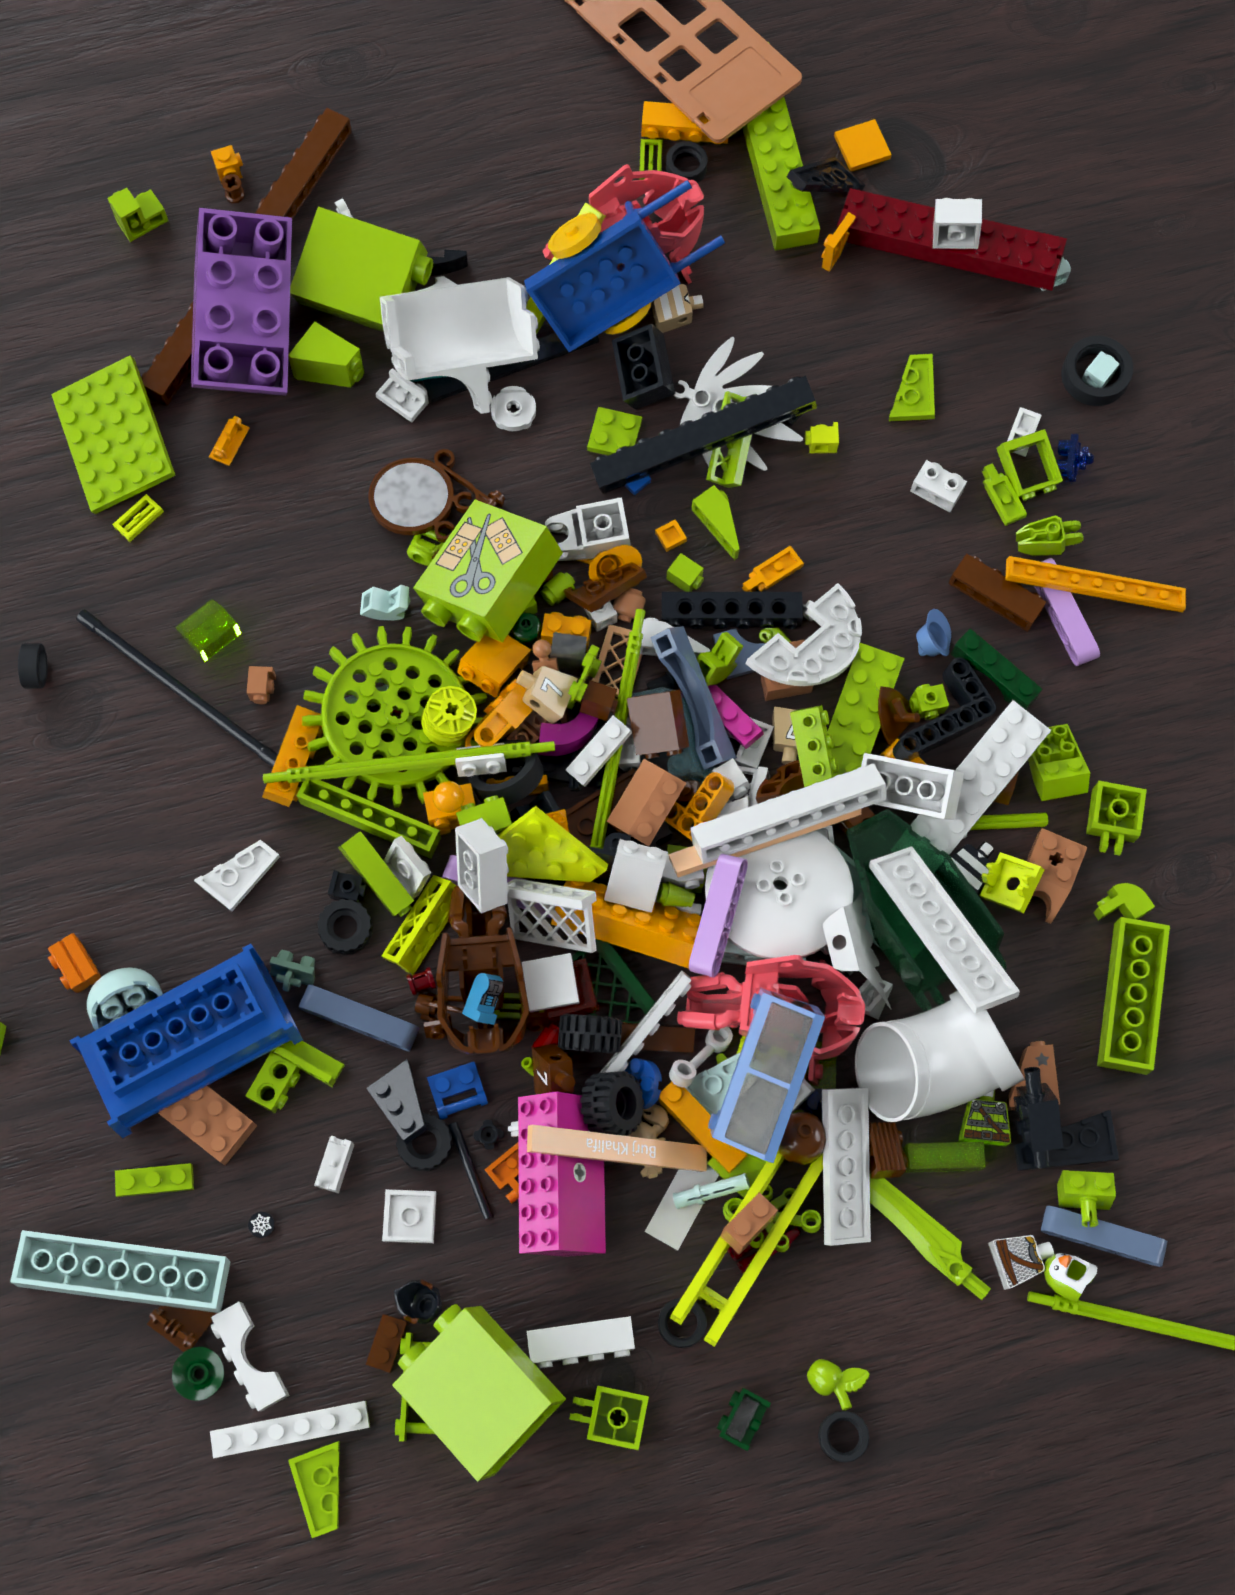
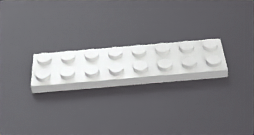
M1012 700L956 769V771L964 772L955 820L919 814L890 851L894 853L912 846L932 874H934L1051 730Z
M912 846L870 861L869 868L974 1014L1018 997L1019 989Z

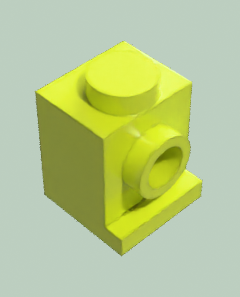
M833 422V426L816 425L811 427L810 431H805V445H809V453H837L839 445L838 422Z

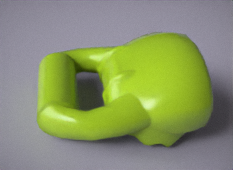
M435 530L414 536L407 549V555L410 559L419 564L429 566L433 560L432 556L440 550L444 543L441 542L440 545H435V543L433 544L421 539V536L424 535L438 541L435 536Z

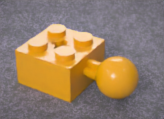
M445 781L440 783L434 791L423 793L429 825L439 829L440 835L450 833L452 829L460 826L456 812L461 811V806L470 803L475 804L471 783L458 785L452 781Z

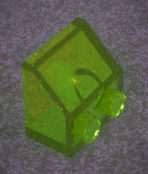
M213 599L175 627L204 662L242 634L236 621Z

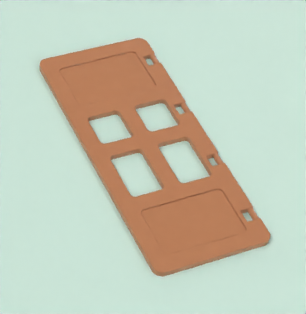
M564 0L715 143H721L802 82L801 72L722 0H697L706 10L686 25H682L656 0H582L584 3L581 6L575 0ZM640 11L645 12L670 36L649 52L644 51L619 27ZM716 22H721L738 39L719 53L714 54L696 37ZM619 36L625 41L621 45L615 40ZM679 49H684L701 66L681 81H676L659 64ZM662 76L667 81L661 84L657 78ZM703 115L709 120L706 124L699 120Z

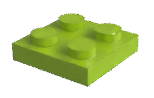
M598 407L587 451L609 456L616 453V450L621 447L636 445L642 416Z

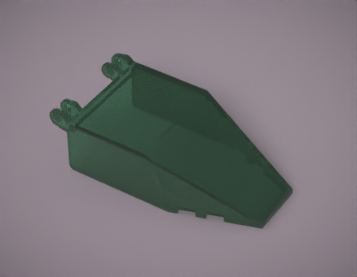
M889 809L846 830L874 940L922 1010L928 1011L932 1009L930 1002L924 994L927 991H930L932 998L939 1006L944 1004V998L936 986L949 980V977L869 868L871 860L912 846L1004 970L1007 969L1006 962L999 951L1004 936L1002 928L949 854L943 850H938L930 844L929 839L918 835L909 824Z

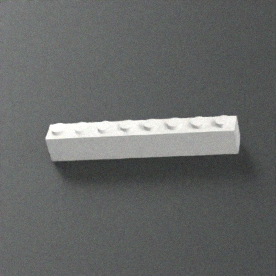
M874 763L860 767L845 774L837 775L825 781L814 783L808 787L791 791L788 794L768 799L765 802L691 827L692 843L702 863L705 864L717 860L721 854L731 855L886 800V783Z

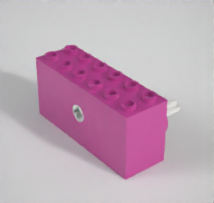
M550 1092L518 1097V1121L511 1122V1126H508V1131L511 1132L512 1137L518 1136L519 1253L569 1257L606 1253L604 1161L527 1152L529 1125L590 1132L588 1124L584 1123V1116L581 1114L582 1103H580V1097L582 1095Z

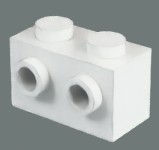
M926 460L913 481L910 492L951 513L967 481L963 480L956 473L944 470L938 463H931Z

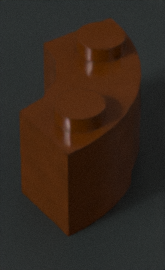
M799 760L776 770L777 774L771 779L765 778L757 790L756 801L758 804L768 799L788 794L791 791L805 788Z

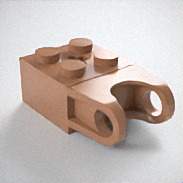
M1042 828L1036 835L1026 861L1045 869L1033 896L1039 897L1045 902L1047 908L1045 922L1051 924L1071 891L1087 847ZM1052 860L1057 863L1056 866L1051 864Z

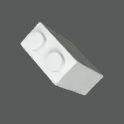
M620 839L604 900L652 913L668 852L657 847H648L637 844L634 841Z

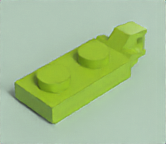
M993 463L985 466L982 471L985 478L983 481L984 488L1004 525L1007 526L1026 518L1027 512L1007 475L1004 476L1003 473L998 474Z

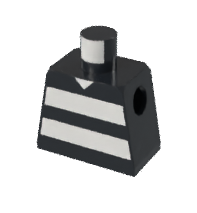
M983 842L977 849L970 844H966L943 862L935 873L971 903L984 884L981 875L982 873L988 874L989 870L986 865L987 863H992L988 858L994 852V849L987 842Z

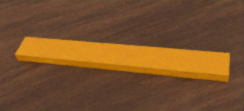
M1012 556L1006 559L1005 580L1177 612H1183L1186 609V588Z

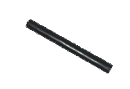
M454 1122L449 1124L448 1127L484 1220L493 1217V1213L459 1124Z

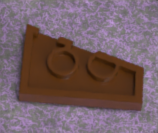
M631 562L606 572L604 578L592 581V579L584 581V586L575 590L572 587L564 589L566 598L592 613L599 610L612 599L618 598L626 590L638 585L639 582L647 578L645 569Z

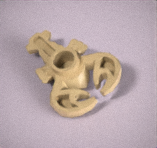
M656 1104L648 1109H643L644 1111L651 1112V1115L644 1113L642 1117L653 1126L641 1121V1124L637 1125V1130L627 1136L665 1141L664 1137L657 1139V1136L669 1124L667 1112ZM644 1166L645 1168L640 1172L642 1177L655 1178L658 1174L662 1173V1167Z

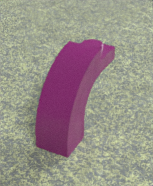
M580 712L575 719L568 723H541L539 743L554 741L555 751L540 752L538 755L561 756L582 748L591 739L599 718Z

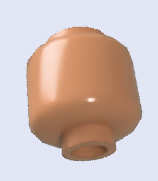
M630 588L618 598H615L613 608L618 613L617 619L631 623V620L635 618L636 609L643 610L646 599L642 596L641 591Z

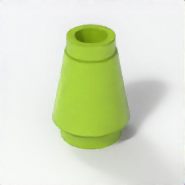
M670 882L666 884L661 883L658 888L657 902L662 903V906L691 908L694 903V893Z

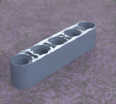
M308 984L298 1007L309 1014L409 1052L420 1029L412 1023Z
M1046 1206L1041 1232L1145 1264L1162 1267L1167 1240L1102 1220H1098V1225L1095 1227H1090L1089 1222H1087L1088 1226L1084 1227L1081 1223V1214L1058 1207Z

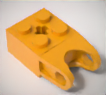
M516 678L484 709L486 715L466 736L465 747L471 746L470 741L472 737L481 747L494 745L499 739L502 740L514 731L533 711L532 708L523 702L527 688L516 683Z

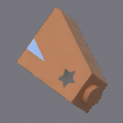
M1045 1041L1031 1042L1030 1046L1023 1050L1018 1067L1024 1078L1025 1068H1040L1041 1083H1047L1060 1105L1053 1045H1045ZM1025 1080L1011 1087L1006 1101L1007 1111L1015 1110L1013 1098L1017 1096L1016 1087L1026 1086Z

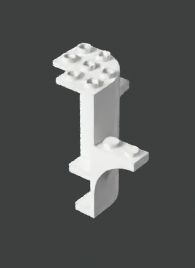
M441 276L435 277L436 283L428 288L380 297L387 348L391 349V360L396 371L407 381L432 376H449L460 380L469 390L474 408L481 414L489 413L490 405L492 404V396L490 391H488L490 374L488 369H486L487 367L538 359L537 352L540 349V345L536 338V329L538 328L537 317L526 309L528 292L524 285L510 277L457 285L446 277Z

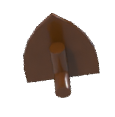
M880 686L878 698L879 720L888 745H891L910 723H918L920 721V715L911 711L910 704L900 692L890 687Z

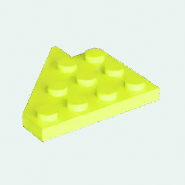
M537 806L497 835L506 842L508 847L506 862L509 872L507 877L591 882L607 871L608 863Z

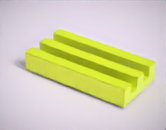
M146 494L112 525L122 536H125L131 542L164 511ZM147 503L150 504V505H148L141 513H138V514L133 518V520H132L129 524H127L124 528L122 527V526H123L127 521H129L137 512H139Z

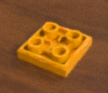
M875 119L836 131L834 134L835 140L851 172L891 159L892 154Z

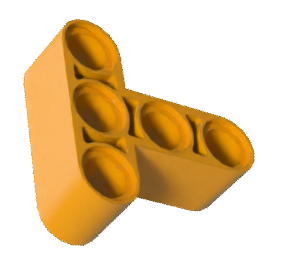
M710 773L687 807L675 802L664 821L692 841L691 825L694 823V826L700 823L716 819L732 796L734 783L731 779L720 773Z

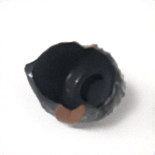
M422 1279L411 1280L394 1290L398 1312L404 1317V1320L412 1324H427L438 1317L442 1311L439 1289Z

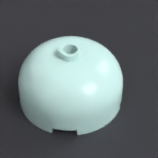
M120 968L108 972L96 981L88 994L87 1012L93 1028L97 1030L129 1013L128 1008L132 1007L135 1010L163 995V992L156 979L144 970Z

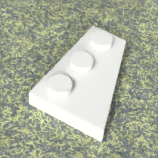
M259 840L236 854L231 860L222 865L219 864L213 868L214 870L204 876H199L194 881L232 912L280 856L263 841Z

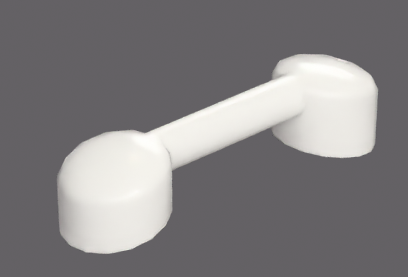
M725 1027L720 1030H709L705 1039L706 1046L690 1062L677 1060L673 1063L669 1072L670 1080L679 1087L690 1086L696 1076V1069L713 1052H724L729 1047L733 1037L731 1029Z

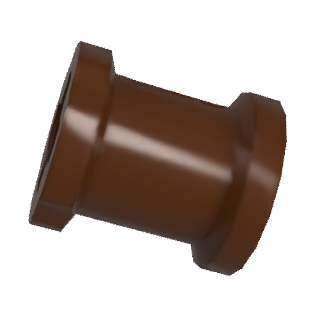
M236 174L224 176L221 183L225 190L227 201L230 203L241 202L244 199L245 193L241 187L242 182L239 176Z

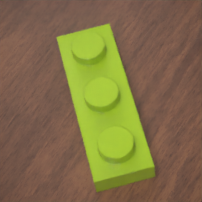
M191 1163L115 1171L116 1197L194 1190L193 1164Z

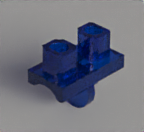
M1071 434V440H1059L1058 454L1068 456V460H1056L1061 476H1068L1069 482H1076L1078 464H1080L1079 469L1085 470L1086 465L1094 462V455L1088 452L1089 447L1084 446L1081 451L1078 434Z

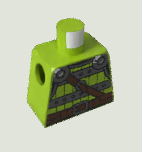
M995 1090L979 1097V1099L967 1102L959 1141L1007 1146L1011 1143L1007 1104L994 1101Z

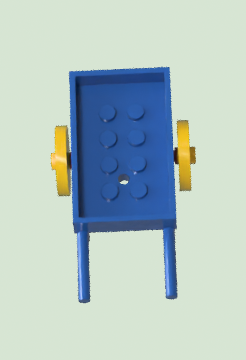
M688 180L643 208L634 209L631 201L625 202L627 214L624 218L601 233L602 224L597 216L593 213H586L569 220L552 235L548 242V249L558 260L524 280L526 291L568 352H571L603 331L606 334L613 335L622 333L636 325L648 313L652 301L681 284L677 275L679 271L725 244L723 237L720 235L680 261L670 263L643 221L648 215L692 189Z

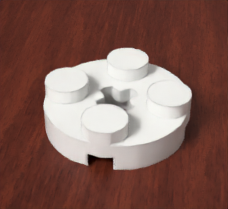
M518 386L505 387L500 390L496 397L492 398L490 406L491 416L499 429L519 431L528 429L531 426L536 415V403L533 396H530L524 388ZM511 405H516V408L519 410L511 413L507 409H510Z

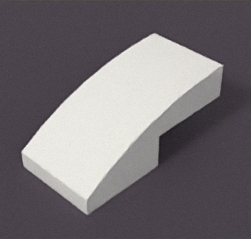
M1020 407L1007 441L1035 433L1041 414ZM1029 447L1013 453L1026 457Z

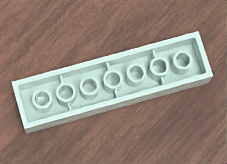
M22 1230L10 1282L17 1287L219 1313L222 1309L230 1261L225 1256Z

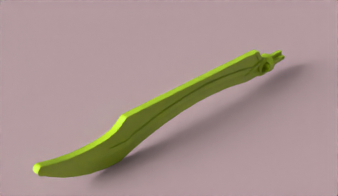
M719 1053L716 1056L717 1064L727 1060L723 1053ZM795 1110L793 1113H796V1112H804V1111H802V1110ZM870 1178V1203L911 1241L929 1263L957 1286L962 1284L980 1300H983L991 1288L971 1272L972 1267L963 1262L961 1256L962 1242L885 1178Z

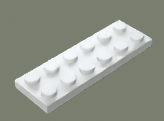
M868 1088L822 1089V1124L826 1136L823 1150L824 1245L833 1246L871 1242Z

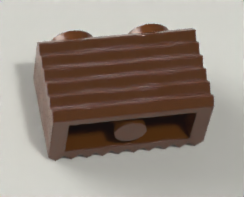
M896 1122L869 1123V1169L871 1179L901 1177L908 1168V1157L906 1154H903L901 1147L903 1135L897 1129Z

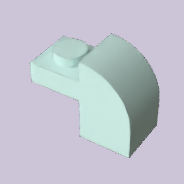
M400 585L391 591L376 587L368 589L362 593L360 615L377 620L394 621L403 619L405 610H407L410 604L409 587Z

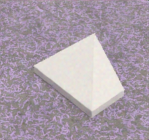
M867 979L859 988L865 1003V1014L879 1019L886 1002ZM882 980L880 984L888 999L893 984Z

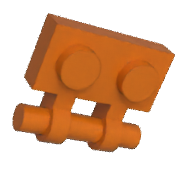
M516 1143L485 1169L486 1173L500 1190L508 1184L513 1190L506 1195L511 1204L519 1198V1184L515 1180L519 1176L518 1143Z

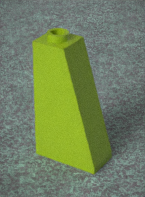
M361 831L338 847L392 916L399 914L401 917L412 909L410 904L414 900Z

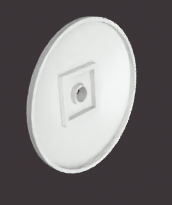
M812 831L739 856L747 860L748 867L728 940L743 951L765 959L790 955H800L803 958L826 947L827 941L822 924L835 911L853 903L851 873L845 859L834 844L819 832ZM716 865L708 867L705 881L706 899ZM777 880H782L787 884V888L778 890L774 887L773 883Z

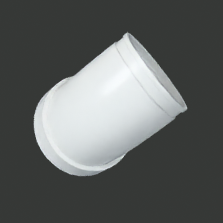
M956 991L949 995L950 1001L931 1010L903 1019L878 1022L870 1025L861 1035L855 1054V1073L858 1087L868 1088L869 1109L877 1117L887 1122L909 1120L957 1107L999 1087L1002 1091H1005L1025 1080L987 1010L974 1014L959 991Z

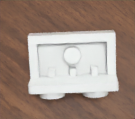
M392 368L389 371L390 378L377 391L376 398L410 422H413L429 403L427 390L418 383L414 384L410 380L407 381Z
M479 745V746L462 747V748H456V750H458V749H467V748H476V747H481V746ZM503 753L455 759L458 777L507 772L506 759Z

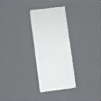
M708 1165L705 1172L678 1170L645 1232L672 1248L679 1250L702 1205L696 1203L677 1209L673 1200V1193L692 1189L697 1184L703 1186L713 1183L719 1175Z

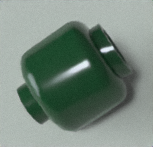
M522 613L511 629L512 637L526 647L534 645L541 638L542 625L540 619L532 613Z

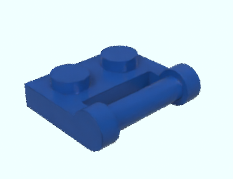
M475 1062L427 1077L440 1120L448 1118L447 1115L470 1107L488 1104ZM476 1089L477 1095L446 1106L443 1104L442 1100Z

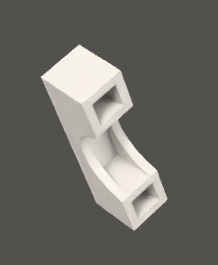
M237 1302L212 1316L214 1324L211 1325V1329L217 1339L222 1338L225 1347L222 1348L228 1362L233 1361L237 1369L234 1371V1375L241 1386L245 1385L249 1393L245 1396L252 1409L256 1408L257 1411H263L290 1396L278 1372H261L249 1363L245 1353V1342L254 1324L244 1304Z

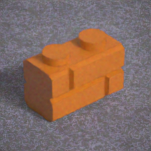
M74 933L48 948L51 953L48 959L55 970L58 968L61 970L63 976L60 977V980L67 990L71 988L75 993H79L102 977L80 939Z

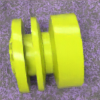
M447 686L439 688L430 696L422 714L421 725L424 734L430 741L441 746L449 747L462 742L476 719L477 708L474 699L460 687Z

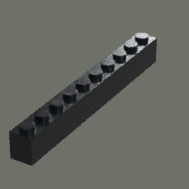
M806 376L794 377L787 384L782 386L774 385L762 394L747 396L744 399L745 401L737 404H727L722 410L715 413L713 411L707 412L698 420L685 421L678 428L663 430L656 437L651 439L648 437L643 438L636 445L631 447L624 446L617 449L614 454L597 457L590 465L599 489L605 494L628 483L640 480L816 409V400Z

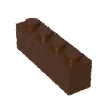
M966 553L952 574L948 584L1028 632L1043 610L1046 601L1039 594L1023 588L1020 583L1005 580L1006 577L1003 576L1001 571L983 564L980 558Z

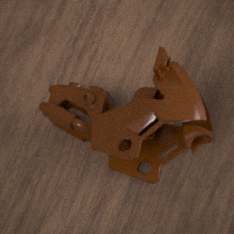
M458 885L454 887L451 893L448 921L459 936L458 939H450L448 933H443L436 972L438 1020L424 1023L426 1038L439 1040L447 1034L450 1045L464 1054L491 1053L498 1049L499 1052L509 1051L524 1038L526 1027L531 1031H541L545 1027L548 1028V1014L529 1012L523 970L512 928H507V935H499V929L507 918L505 905L481 913ZM465 906H466V923L463 922ZM503 967L514 968L521 1001V1008H519L521 1019L519 1024L510 1031H503L499 1029V1024L492 1025L478 1022V1029H475L474 1026H469L468 1034H463L452 1028L451 1014H447L449 972L459 971L461 996L464 1004H466L473 982L478 974L486 973L500 976L504 984ZM504 987L502 993L498 996L494 1010L503 1008Z

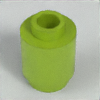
M559 572L543 586V590L540 593L551 606L555 603L559 604L566 598L564 589L572 587L575 590L573 585L575 580L569 573Z

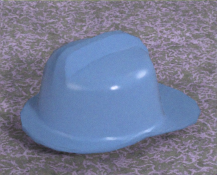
M932 609L928 613L926 624L916 634L918 653L920 656L928 655L934 657L939 654L947 656L949 655L951 641L950 625L942 612L938 609Z

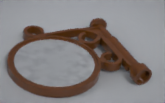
M448 449L437 451L434 455V462L422 458H403L387 464L373 478L368 493L371 512L378 523L384 528L401 535H419L435 529L436 539L442 543H445L449 535H440V530L448 528L453 531L455 528L451 522L445 521L453 505L458 512L466 513L470 506H461L458 503L461 499L472 500V495L469 492H460L454 496L450 477L468 488L474 494L476 500L491 506L501 508L504 505L505 497L497 490L490 492L486 496L477 490L473 484L450 470L455 464V457ZM447 456L451 460L447 463L446 467L438 461L439 458Z

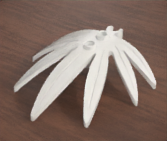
M731 337L708 360L698 378L695 389L689 388L685 381L679 380L678 384L683 386L685 391L682 394L675 392L674 397L690 399L680 424L688 420H698L707 412L713 411L715 413L720 411L724 394L727 391L746 397L752 394H762L769 387H772L767 385L738 386L726 389L722 387L748 372L763 357L764 353L759 352L733 363L716 376L732 350L735 338ZM782 423L754 433L778 440L796 442L803 440V437ZM749 446L746 461L766 471L767 466L754 449ZM712 451L702 454L708 466Z

